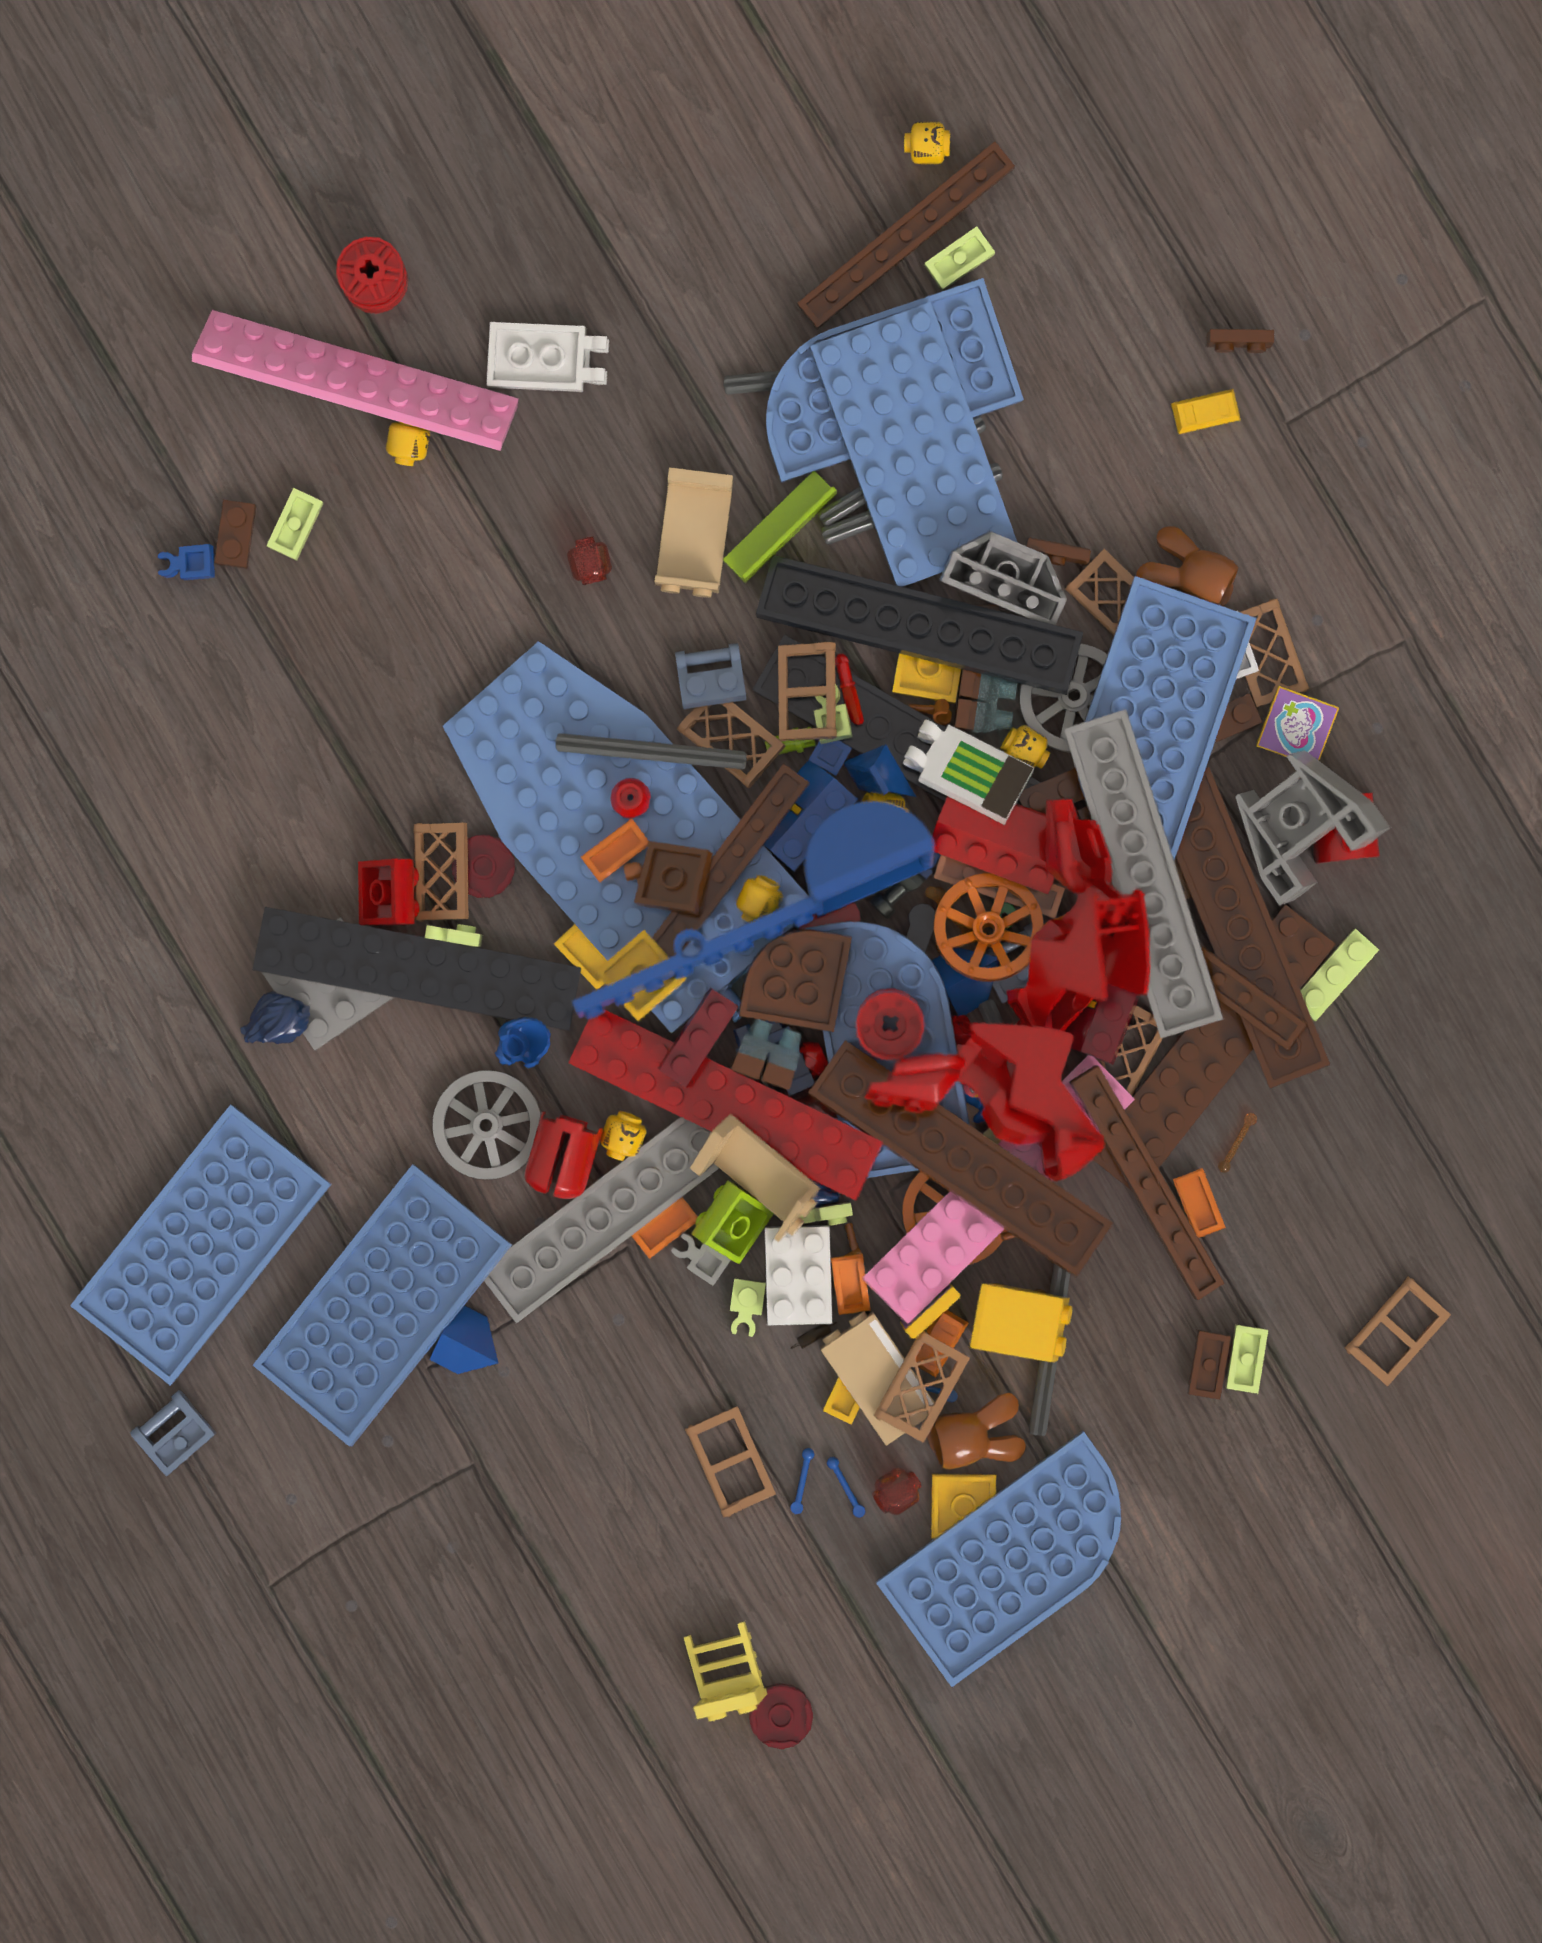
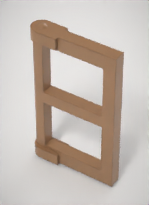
M820 642L778 646L780 741L837 738L835 698L836 643ZM826 654V686L788 688V656ZM826 696L827 728L788 730V698Z
M1407 1277L1355 1338L1345 1346L1348 1354L1356 1358L1388 1387L1451 1314L1426 1293L1414 1279ZM1408 1291L1412 1292L1437 1315L1416 1341L1387 1317V1314ZM1380 1322L1409 1347L1387 1373L1358 1348Z
M738 1406L694 1425H689L685 1429L721 1509L723 1518L776 1495ZM734 1418L747 1450L710 1465L697 1434ZM748 1458H752L764 1489L727 1504L715 1473Z

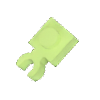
M836 684L837 738L819 740L821 744L853 737L847 706L845 704L837 705L840 700V690ZM815 696L823 709L814 711L817 728H827L826 698Z
M457 924L456 930L429 925L426 927L425 938L474 947H481L482 935L476 934V927Z
M851 1202L813 1208L805 1218L801 1216V1219L804 1221L803 1224L828 1220V1226L847 1223V1217L853 1216Z
M734 1278L730 1311L739 1312V1315L732 1322V1334L737 1333V1326L740 1323H747L750 1327L749 1336L753 1337L756 1326L752 1319V1314L762 1315L766 1283Z

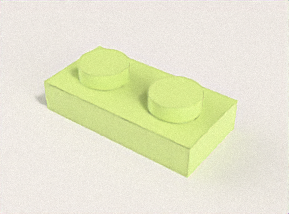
M976 226L926 261L924 266L943 291L995 255V251Z
M293 488L266 546L297 561L324 504L323 501Z
M1235 1324L1225 1385L1226 1389L1258 1394L1268 1336L1267 1329Z

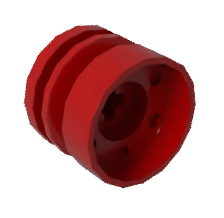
M363 237L354 240L342 250L337 260L336 275L339 285L354 307L366 313L379 314L392 310L402 301L408 287V274L400 254L389 242L377 237ZM369 266H374L377 272H374L373 278L368 279L365 273L368 272Z
M896 988L879 989L868 995L859 1007L856 1017L857 1036L863 1048L874 1057L884 1060L901 1059L912 1053L921 1042L924 1032L923 1012L917 1000L906 991ZM885 1015H888L890 1018L898 1017L896 1029L893 1030L891 1027L884 1029L882 1027Z

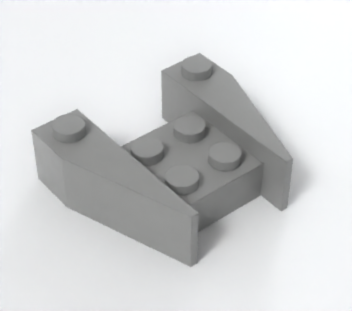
M1305 750L1287 756L1296 772L1260 799L1254 790L1235 796L1261 880L1279 905L1294 901L1318 883L1299 854L1336 827L1352 851L1367 846L1390 829V826L1370 799Z

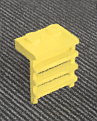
M745 1621L738 1623L740 1635L697 1646H694L691 1635L684 1637L701 1698L694 1706L697 1719L707 1717L708 1721H715L726 1717V1712L738 1710L739 1714L751 1712L757 1709L756 1705L767 1695L766 1688L763 1687L761 1679L762 1673L758 1669L756 1662V1652L753 1651L750 1641L752 1638L750 1632L748 1633ZM740 1643L744 1645L745 1654L699 1665L697 1654ZM747 1661L749 1663L751 1672L704 1683L703 1672Z

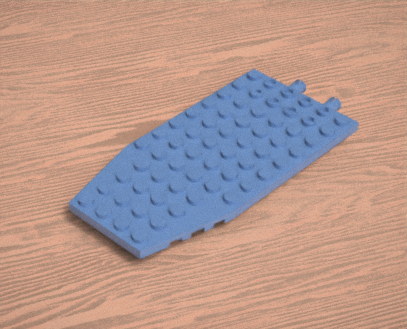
M539 641L443 725L502 842L607 961L643 930L652 938L671 913L668 910L642 907L634 903L638 882L637 880H626L624 865L602 882H599L581 859L582 855L631 819L622 817L612 808L610 797L613 787L623 779L636 778L649 788L651 797L648 810L644 814L632 818L649 841L707 849L713 853V857L740 822L738 816L691 764L558 751L556 749V737L559 733L672 744V742L647 714ZM628 795L627 799L631 801L633 795ZM763 846L699 932L705 937L706 941H710L748 924L747 921L741 918L742 912L737 908L736 900L745 881L749 878H756L757 875L766 876L780 884L779 890L783 893V901L778 910L809 896ZM647 848L625 864L638 862L643 867ZM793 923L782 928L784 932L781 935L793 931L795 924ZM764 936L753 941L754 946L748 950L736 953L734 949L723 954L724 959L714 965L706 966L703 963L694 967V973L687 976L686 981L651 1011L673 1034L691 1018L710 987L739 1006L741 999L731 990L732 984L747 972L757 953L775 938L766 940ZM691 941L683 953L689 956L697 954L700 950V944L696 941ZM737 1012L732 1016L734 1023L741 1018Z

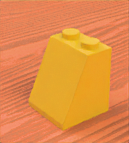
M998 1283L982 1284L970 1348L1056 1362L1059 1356L1062 1357L1066 1348V1338L1062 1336L1065 1324L1069 1325L1072 1316V1306L1068 1305L1070 1298Z

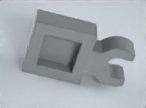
M683 1233L681 1238L688 1242V1249L686 1251H679L673 1247L672 1253L679 1258L688 1257L691 1262L687 1269L713 1286L731 1259L704 1243L698 1248L695 1246L694 1239L690 1235Z

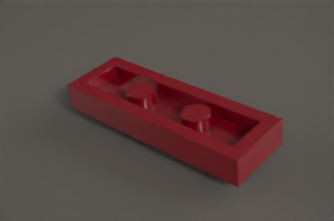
M710 987L658 1066V1070L686 1087L739 1006Z

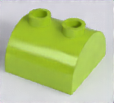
M727 1180L725 1185L720 1186L715 1191L714 1201L708 1210L697 1217L696 1227L691 1234L705 1245L740 1264L774 1213L750 1193Z

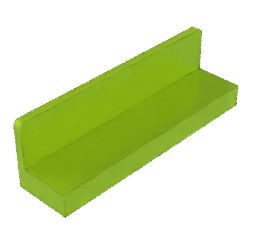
M815 471L812 472L723 559L724 563L744 583H747L773 555L792 539L836 495L837 489L834 486L831 488Z

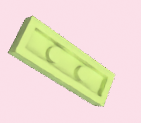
M1353 929L1300 989L1314 1022L1317 1021L1379 951L1357 929Z

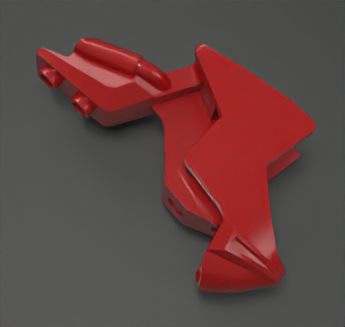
M1072 799L1046 800V869L1069 891L1071 890L1077 895V901L1062 919L1049 920L1033 936L1026 987L1007 990L1006 994L1008 996L1007 1002L1026 1026L1052 1028L1065 1032L1067 1027L1094 998L1098 1000L1107 999L1106 986L1108 984L1138 995L1147 994L1151 966L1149 927L1144 893L1142 890L1136 889L1131 894H1123L1110 884L1112 881L1111 864L1113 863L1100 824H1097V820L1094 819L1080 820ZM1112 932H1115L1114 936L1108 935Z
M970 1024L972 1036L965 1045L957 1044V1054L943 1055L942 1053L901 1058L894 1063V1068L892 1072L887 1074L885 1082L871 1083L865 1092L864 1099L873 1100V1103L876 1105L887 1107L895 1104L905 1106L907 1111L920 1113L924 1110L931 1111L935 1109L956 1082L967 1085L975 1092L984 1106L981 1114L994 1136L1016 1145L1037 1143L1041 1147L1043 1172L1053 1181H1061L1076 1174L1105 1147L1104 1135L1097 1131L1061 1081V1074L1074 1039L1073 1035L1052 1028L1010 1024Z

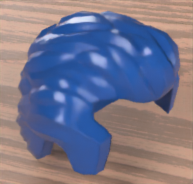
M521 1017L504 1023L498 1031L500 1041L495 1055L502 1065H512L515 1062L522 1061L528 1069L533 1068L539 1063L542 1056L547 1053L550 1046L551 1033H549V1029L546 1028L542 1021L536 1018Z

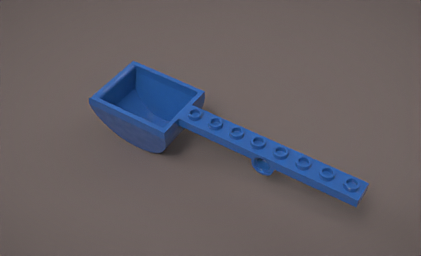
M869 801L844 807L829 816L818 827L809 843L805 859L809 897L710 941H706L705 937L697 930H684L678 934L674 942L676 956L572 1001L579 1018L586 1016L587 1019L594 1018L605 1012L603 1007L612 1003H616L617 1006L626 1004L634 999L633 994L644 989L647 993L655 991L664 986V980L673 976L677 980L694 973L693 968L705 963L706 966L714 965L724 959L723 954L734 949L736 953L748 950L754 946L753 941L764 936L766 940L775 938L784 932L782 928L793 923L796 927L802 926L814 919L812 915L814 914L817 915V918H820L924 872L933 866L934 842L922 822L910 812L896 805ZM688 941H696L700 944V950L697 954L689 956L682 952L683 945Z

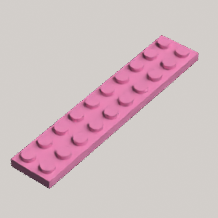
M215 310L211 311L192 352V362L499 451H501L519 398Z
M1088 1055L1062 1080L1069 1093L1090 1120L1069 1081L1094 1065H1098L1125 1110L1135 1099L1094 1057ZM1003 1140L998 1143L1005 1150L1048 1178L1043 1172L1041 1147L1037 1143L1016 1145ZM949 1192L862 1279L906 1324H909L1004 1228Z

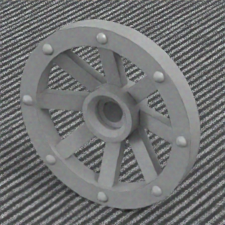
M1085 644L1080 645L1074 678L1070 682L1067 695L1021 685L1020 706L1026 725L1044 735L1048 740V747L1062 752L1071 753L1064 729L1073 726L1075 714L1079 713L1085 722L1088 713L1087 707L1091 704L1093 695H1090V693L1096 689L1100 678L1098 676L1086 684L1083 683L1088 659L1104 666L1107 654L1100 649ZM1070 692H1078L1080 698L1077 701H1071L1068 698ZM1032 694L1058 698L1059 701L1035 717L1031 703ZM1064 710L1066 713L1061 737L1059 738L1049 733L1041 725Z
M491 1070L469 1073L454 1081L443 1092L437 1102L433 1115L435 1143L443 1158L462 1174L477 1179L501 1178L512 1174L528 1162L541 1112L534 1095L515 1077ZM483 1082H495L506 1086L491 1109H488ZM472 1084L474 1085L477 1101V1113L454 1098L460 1091ZM516 1092L523 1100L528 1111L501 1117L499 1114L513 1093ZM450 1106L471 1121L470 1124L445 1129V1116L448 1107ZM484 1119L491 1121L492 1128L490 1131H484L481 1128V1122ZM530 1121V1133L526 1143L503 1130V1126ZM473 1133L472 1140L462 1156L459 1157L452 1150L447 1138ZM495 1138L502 1140L520 1151V1153L512 1161L501 1166ZM482 1141H485L491 1168L477 1167L469 1164Z

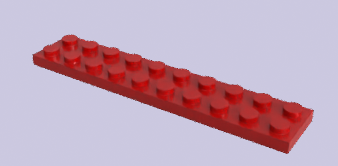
M605 1009L604 1013L588 1019L568 1062L569 1064L711 1132L731 1114L806 1177L849 1198L858 1199L883 1146V1141L706 1057L685 1087L658 1070V1066L672 1047L673 1041Z

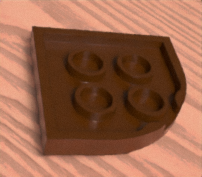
M802 929L785 933L771 940L757 953L747 970L738 1015L834 1032L852 937L821 930Z

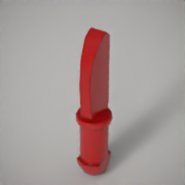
M840 653L835 657V666L841 683L840 688H842L844 703L847 706L848 715L852 722L857 725L863 724L864 718L854 686L855 681H853L848 663L850 661L846 655Z

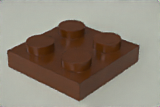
M649 841L634 903L642 907L698 915L713 853L707 849Z

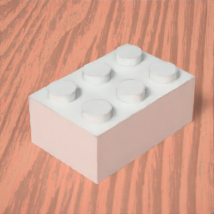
M828 1225L801 1226L793 1236L787 1233L779 1242L774 1237L781 1226L765 1227L768 1325L832 1324L830 1227Z

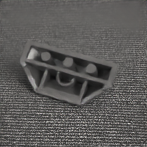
M992 531L952 550L940 577V581L1027 618L1056 625L1067 600L1048 555Z

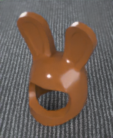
M1168 526L1159 530L1157 534L1158 546L1182 560L1183 565L1177 568L1170 565L1147 562L1138 569L1136 576L1171 589L1180 590L1183 593L1223 607L1226 606L1233 593V584L1239 568L1236 563L1221 554L1199 549L1180 528Z
M1011 1393L1000 1394L974 1413L956 1412L938 1416L927 1436V1440L940 1466L950 1470L967 1466L981 1458L1008 1462L1020 1459L1025 1452L1026 1445L1019 1436L1009 1435L988 1438V1430L990 1428L1000 1425L1016 1415L1019 1404L1015 1395Z

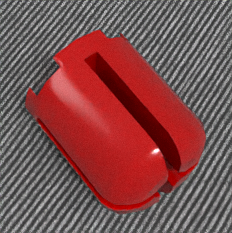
M541 1111L539 1124L524 1172L525 1180L534 1190L544 1194L549 1192L566 1133H571L556 1183L554 1197L562 1199L579 1197L586 1189L603 1128L600 1127L597 1133L587 1129L588 1122L561 1115L560 1118L556 1117V1120L545 1118L547 1111Z

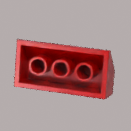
M947 796L932 835L935 853L1049 894L1055 877L1046 869V817L1044 813L1016 803L1004 825Z

